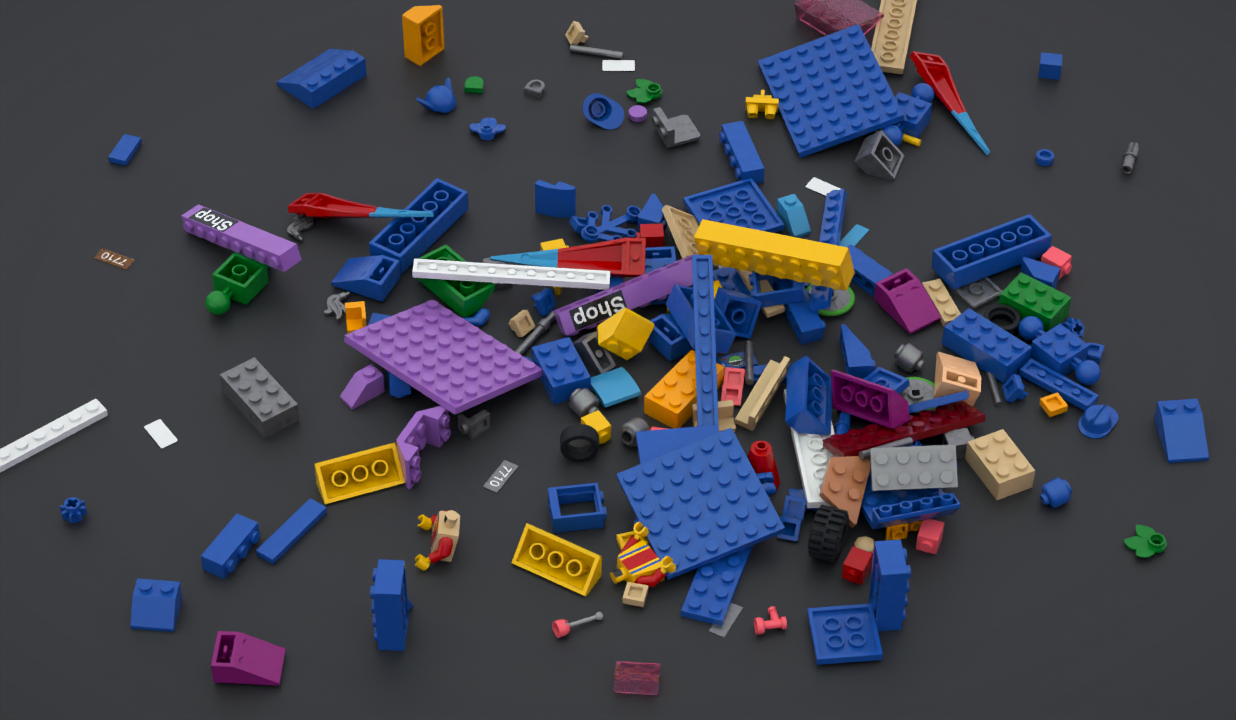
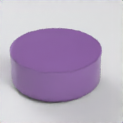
M636 105L629 109L630 120L642 122L647 118V109L645 107Z

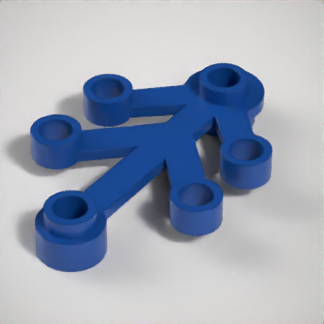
M603 205L600 211L602 222L599 227L595 226L598 214L590 211L586 217L588 225L582 229L581 237L587 242L621 239L622 237L619 235L625 238H636V231L634 229H624L618 226L627 222L636 223L641 209L637 206H629L625 215L610 221L613 209L609 205ZM608 232V233H613V234H617V235L611 236V235H607V234H603V233Z

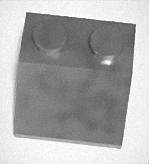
M880 130L864 139L855 162L868 175L893 180L905 155Z

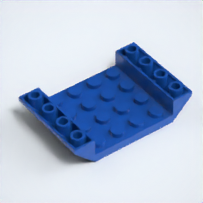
M917 440L912 445L906 447L922 446V444ZM870 469L860 510L872 530L952 515L961 508V504L954 493H944L941 488L872 491Z

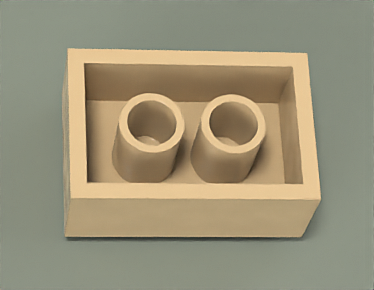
M1004 429L967 442L965 459L996 500L1033 487L1035 469Z

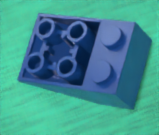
M674 246L650 247L645 250V274L676 262ZM668 298L653 300L650 305L666 304Z
M384 255L349 258L332 280L331 285L383 302L401 278L400 260Z
M671 313L661 314L650 320L654 323V328L647 341L670 362L693 350Z

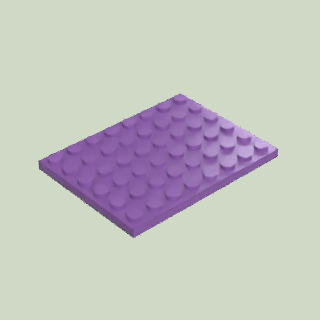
M429 300L346 334L344 338L345 343L454 415L542 376V369L535 363L524 358L434 300Z

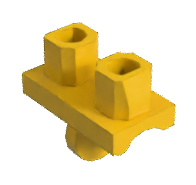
M761 90V95L746 97L745 111H747L748 118H757L758 112H765L766 119H774L776 113H778L779 99L772 98V95H764L765 90Z

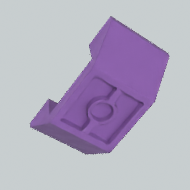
M442 406L416 412L396 439L397 452L405 485L408 489H411L415 482L418 483L422 475L420 471V449L423 450L426 443L440 448L444 441H447L450 437V416L448 415V410Z

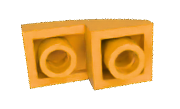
M923 520L886 527V541L907 538V531H918Z

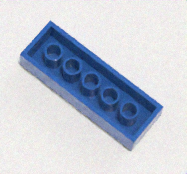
M436 178L404 209L432 211L434 217L394 218L369 242L370 256L384 255L400 260V274H403L414 263V259H418L469 209L468 192Z
M1031 214L934 249L932 269L954 290L1022 264L1023 257L1030 259L1041 257L1051 247L1052 235Z

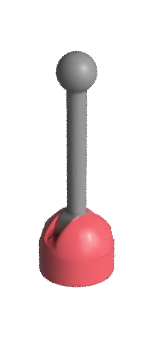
M597 612L594 616L571 623L564 619L553 621L554 634L557 638L566 636L573 626L595 619L602 620L603 613Z

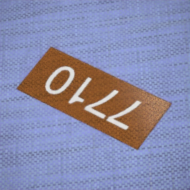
M103 248L94 257L127 269L134 261V259Z

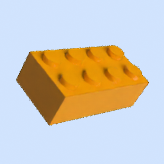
M693 350L682 358L644 396V413L673 429L680 428L692 416V404H697L695 351ZM716 363L718 390L724 382V366Z

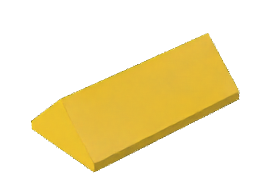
M395 442L314 464L316 484L324 504L405 483Z
M526 523L511 563L583 596H587L602 576V556Z

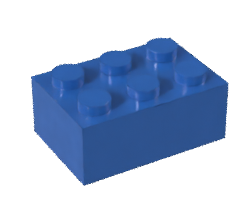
M570 337L532 347V361L542 369V376L539 378L552 404L569 400L570 395L578 388H587L591 391V377Z

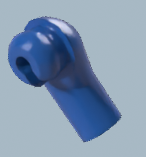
M481 308L474 317H464V319L476 327L483 326L489 319L490 312L486 308Z

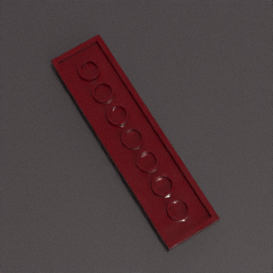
M958 401L950 405H942L932 410H922L917 414L909 415L908 422L893 429L880 424H871L863 429H852L848 433L831 435L830 438L822 440L823 448L837 457L859 456L860 451L911 437L914 442L985 422V413L972 407L965 401Z

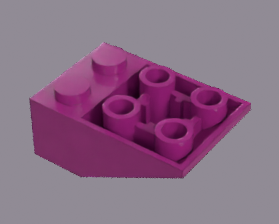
M907 268L876 282L874 300L909 334L941 319V315L920 280Z
M218 631L211 662L213 682L280 686L286 649L241 632Z

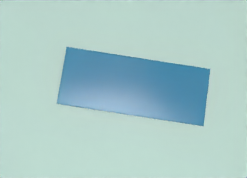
M856 224L840 241L839 246L847 247L850 244L855 246L869 229Z

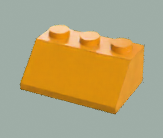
M414 6L402 15L405 58L421 66L445 49L442 6Z

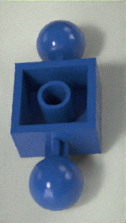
M919 83L915 85L911 91V96L900 92L895 96L905 120L884 127L881 130L896 147L902 142L903 133L918 138L930 122L934 90L929 84Z
M1027 316L1020 321L1018 326L1019 334L1023 339L1032 341L1030 359L1063 376L1075 370L1076 379L1083 385L1090 386L1098 382L1101 377V369L1096 362L1087 360L1088 344L1062 324L1057 325L1048 332H1044L1043 322L1036 316Z

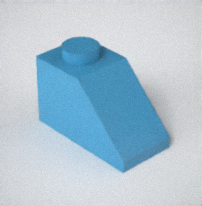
M791 194L777 199V214L791 236L799 238L811 234L804 206L797 196Z

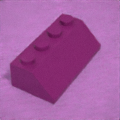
M834 369L831 370L832 407L834 409L892 429L909 421L908 401L894 389Z

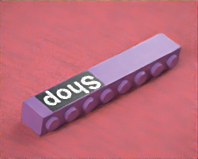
M199 204L181 215L186 232L283 272L301 261L296 243Z
M692 255L554 310L560 332L566 336L577 335L579 330L594 328L597 326V323L607 320L625 307L633 311V308L638 306L646 307L650 305L653 300L668 298V294L671 293L674 284L686 287L693 285Z

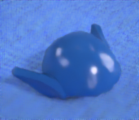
M446 78L445 85L432 87L427 92L425 100L417 97L416 101L424 108L432 110V112H451L456 107V99L450 79Z

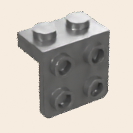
M660 107L653 109L652 125L667 148L700 139V133L688 115H680L668 119Z

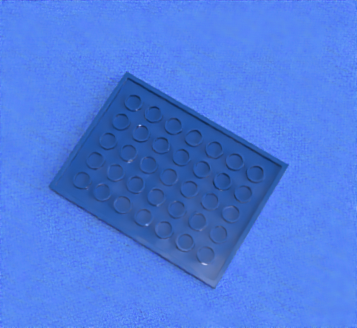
M859 24L758 60L759 67L773 98L779 99V112L800 158L905 120Z

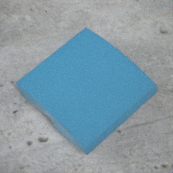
M623 367L591 377V390L596 394L599 403L605 408L641 395L636 382Z

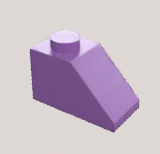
M373 364L366 366L353 375L340 395V399L351 410L359 407L385 392L384 375Z

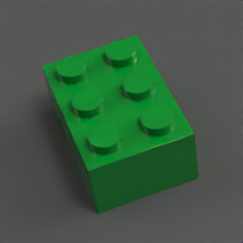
M1022 272L1000 293L999 304L1015 308L1019 312L1021 320L1027 316L1038 317L1043 322L1044 332H1048L1067 317L1071 303L1070 296Z

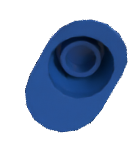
M594 93L587 96L583 102L582 108L585 117L596 125L611 130L623 123V108L616 101L605 95Z
M1092 405L1081 416L1078 428L1086 437L1092 439L1105 437L1119 420L1118 413L1106 405Z

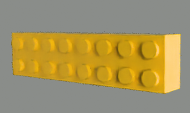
M702 219L694 235L699 255H712L713 264L726 268L731 267L742 271H755V273L761 275H770L780 279L785 278L796 282H805L815 286H825L834 290L847 291L855 273L850 251L847 247Z

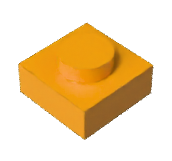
M1058 392L1040 398L1039 404L1049 417L1068 410L1067 403Z

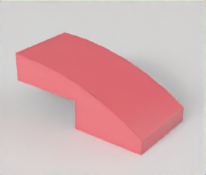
M725 367L721 401L732 400L734 406H741L745 369Z

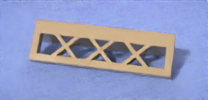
M784 356L781 363L770 359L737 414L735 424L751 431L754 430L787 375L790 358Z

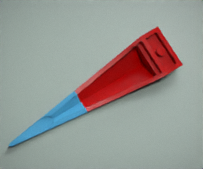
M912 51L909 57L914 62V66L917 67L916 71L933 88L934 93L988 156L990 150L966 112L948 65L940 55Z
M305 193L288 205L289 213H297V215L306 214L307 217L316 219L434 217L432 211L382 208L344 200L324 193Z
M621 238L560 249L491 256L490 260L538 267L610 271L611 277L619 278L638 277L645 274L646 238Z

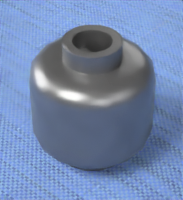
M911 343L902 344L894 355V358H896L895 364L907 373H911L914 370L919 371L925 362L922 360L923 352Z
M578 388L569 397V407L579 417H584L599 410L597 408L599 399L587 388Z
M639 417L632 418L621 426V440L627 446L637 447L636 432L650 431L649 425Z

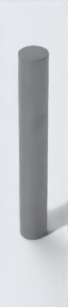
M570 45V52L623 59V52Z
M751 341L745 342V378L747 385L754 383L753 343Z
M986 372L994 405L1001 406L1003 403L996 378L990 372Z
M907 437L874 448L906 447L912 445L913 440L911 437ZM870 449L859 452L861 460L870 457Z

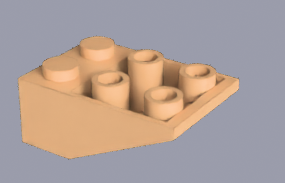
M937 352L934 397L937 398L968 390L970 397L962 401L973 407L981 392V375L976 362Z

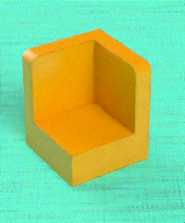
M365 302L345 303L347 333L366 327Z

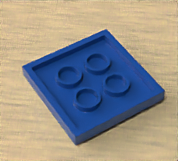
M872 603L807 608V617L817 665L882 660L883 653Z

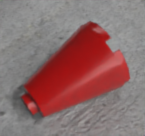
M756 441L751 445L747 458L756 474L773 473V483L776 485V490H778L780 476L772 447L766 441Z

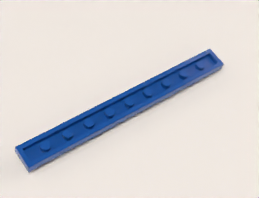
M845 189L832 190L826 194L819 242L840 245L847 197ZM812 284L809 302L812 312L830 307L832 288Z
M692 255L697 427L718 425L719 428L712 255Z

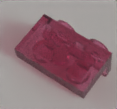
M616 661L614 692L658 695L660 664Z

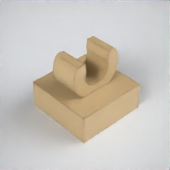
M576 21L572 22L565 34L570 45H578L579 42L585 43L588 39V36L584 35L586 31Z
M528 310L520 311L508 323L511 330L515 331L517 337L525 336L536 327Z

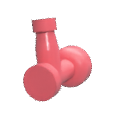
M769 607L768 613L771 620L764 621L761 617L754 618L756 635L764 634L767 629H787L786 617L779 618L776 607Z

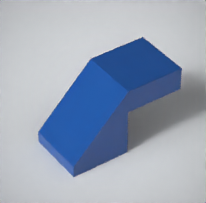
M786 495L783 514L780 517L785 527V532L778 534L777 538L798 541L806 510L805 498Z

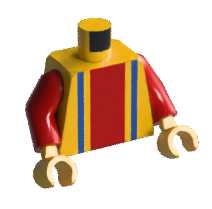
M637 522L634 525L633 529L636 534L629 538L617 557V570L610 572L611 579L615 584L625 580L626 582L648 585L649 588H653L665 579L666 572L672 573L676 570V565L671 557L666 556L660 561L645 540H640L641 537H646L649 534V529L646 526L640 531L643 527L641 522Z

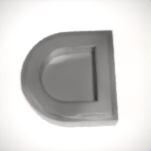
M531 80L524 87L525 94L541 98L545 92V84L541 80Z

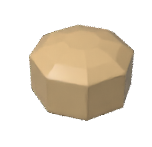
M867 536L858 537L854 547L873 553L874 540Z

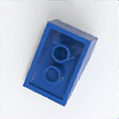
M1198 399L1157 401L1154 420L1168 463L1209 460L1203 415Z

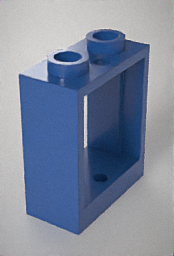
M755 271L749 274L750 285H754V289H751V297L762 301L760 308L805 301L802 282L793 280L794 288L761 293L760 281L777 277L755 273Z
M598 483L548 488V506L553 533L604 528L607 510L606 506H602L604 494L603 491H599ZM593 501L595 512L561 516L560 504Z

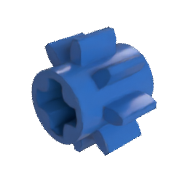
M1066 318V322L1061 323L1077 337H1084L1085 327L1080 322V319Z
M76 497L65 499L64 505L60 506L62 519H67L70 523H78L82 521L83 515H87L84 500L80 501Z

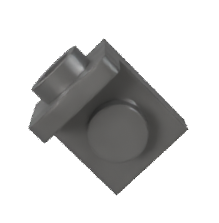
M485 409L473 415L470 419L462 413L458 415L459 431L467 435L471 440L491 428L490 413Z

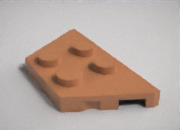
M859 456L831 457L827 462L819 496L826 503L830 504L831 507L848 511V525L853 528L857 524L870 471V457L863 460Z

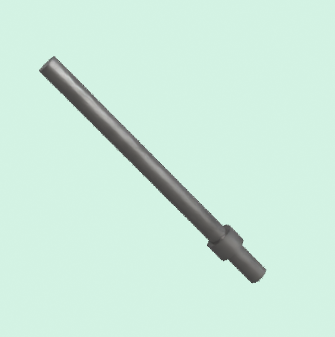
M551 311L545 319H541L537 323L536 329L515 352L522 356L533 342L550 328V324L556 318L554 311Z

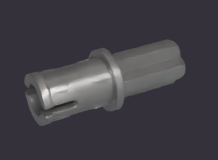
M1130 142L1126 153L1123 154V163L1120 170L1124 174L1132 173L1134 163L1137 162L1139 147L1136 142Z

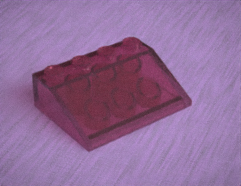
M798 0L794 4L797 18L825 36L857 24L860 25L865 35L884 17L883 13L861 0Z

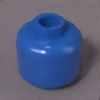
M1056 477L1041 486L1042 494H1040V498L1045 506L1049 504L1052 508H1058L1070 501L1072 489L1065 479L1061 480Z

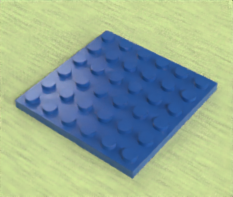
M732 428L616 474V478L638 522L643 524L642 529L645 526L649 529V534L646 538L653 552L660 561L666 556L671 557L676 565L674 572H666L667 580L785 532L784 525Z

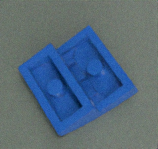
M538 180L535 183V212L560 218L576 216V187L560 181L556 185H552Z

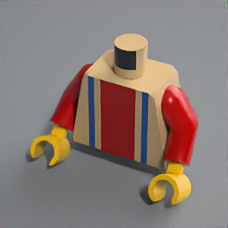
M453 510L439 511L438 514L431 516V518L423 514L420 515L418 519L422 522L417 526L426 531L432 527L431 553L427 558L421 554L417 555L415 566L421 570H426L430 563L434 564L440 560L451 562L459 538L460 515Z

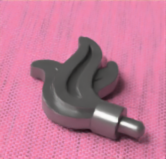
M293 218L294 222L287 228L288 234L296 240L302 241L303 238L300 231L311 228L314 218Z
M343 291L328 297V309L324 311V314L331 315L333 313L336 316L337 322H341L343 319L342 312L346 314L345 305L341 301L347 299L350 292L345 293Z

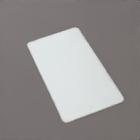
M603 60L602 70L635 71V61Z
M815 177L805 186L825 196L832 190H840V188Z
M161 419L144 426L161 448H165L178 441Z

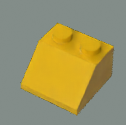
M625 307L598 325V345L625 360H629L642 351L654 328V323Z

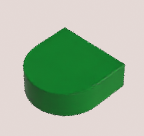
M473 76L466 80L465 92L483 93L484 81L482 78Z

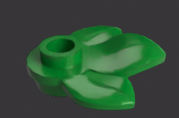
M636 79L637 88L626 91V94L630 98L636 99L637 103H647L652 99L662 96L661 86L645 79Z
M1136 525L1135 531L1137 536L1126 538L1123 541L1129 549L1136 551V556L1140 558H1148L1155 553H1161L1167 547V541L1162 534L1156 533L1154 529L1144 525Z

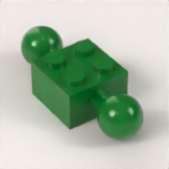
M234 252L212 274L214 291L210 292L206 297L205 306L207 310L213 315H223L230 308V299L247 305L268 284L267 269L271 266Z

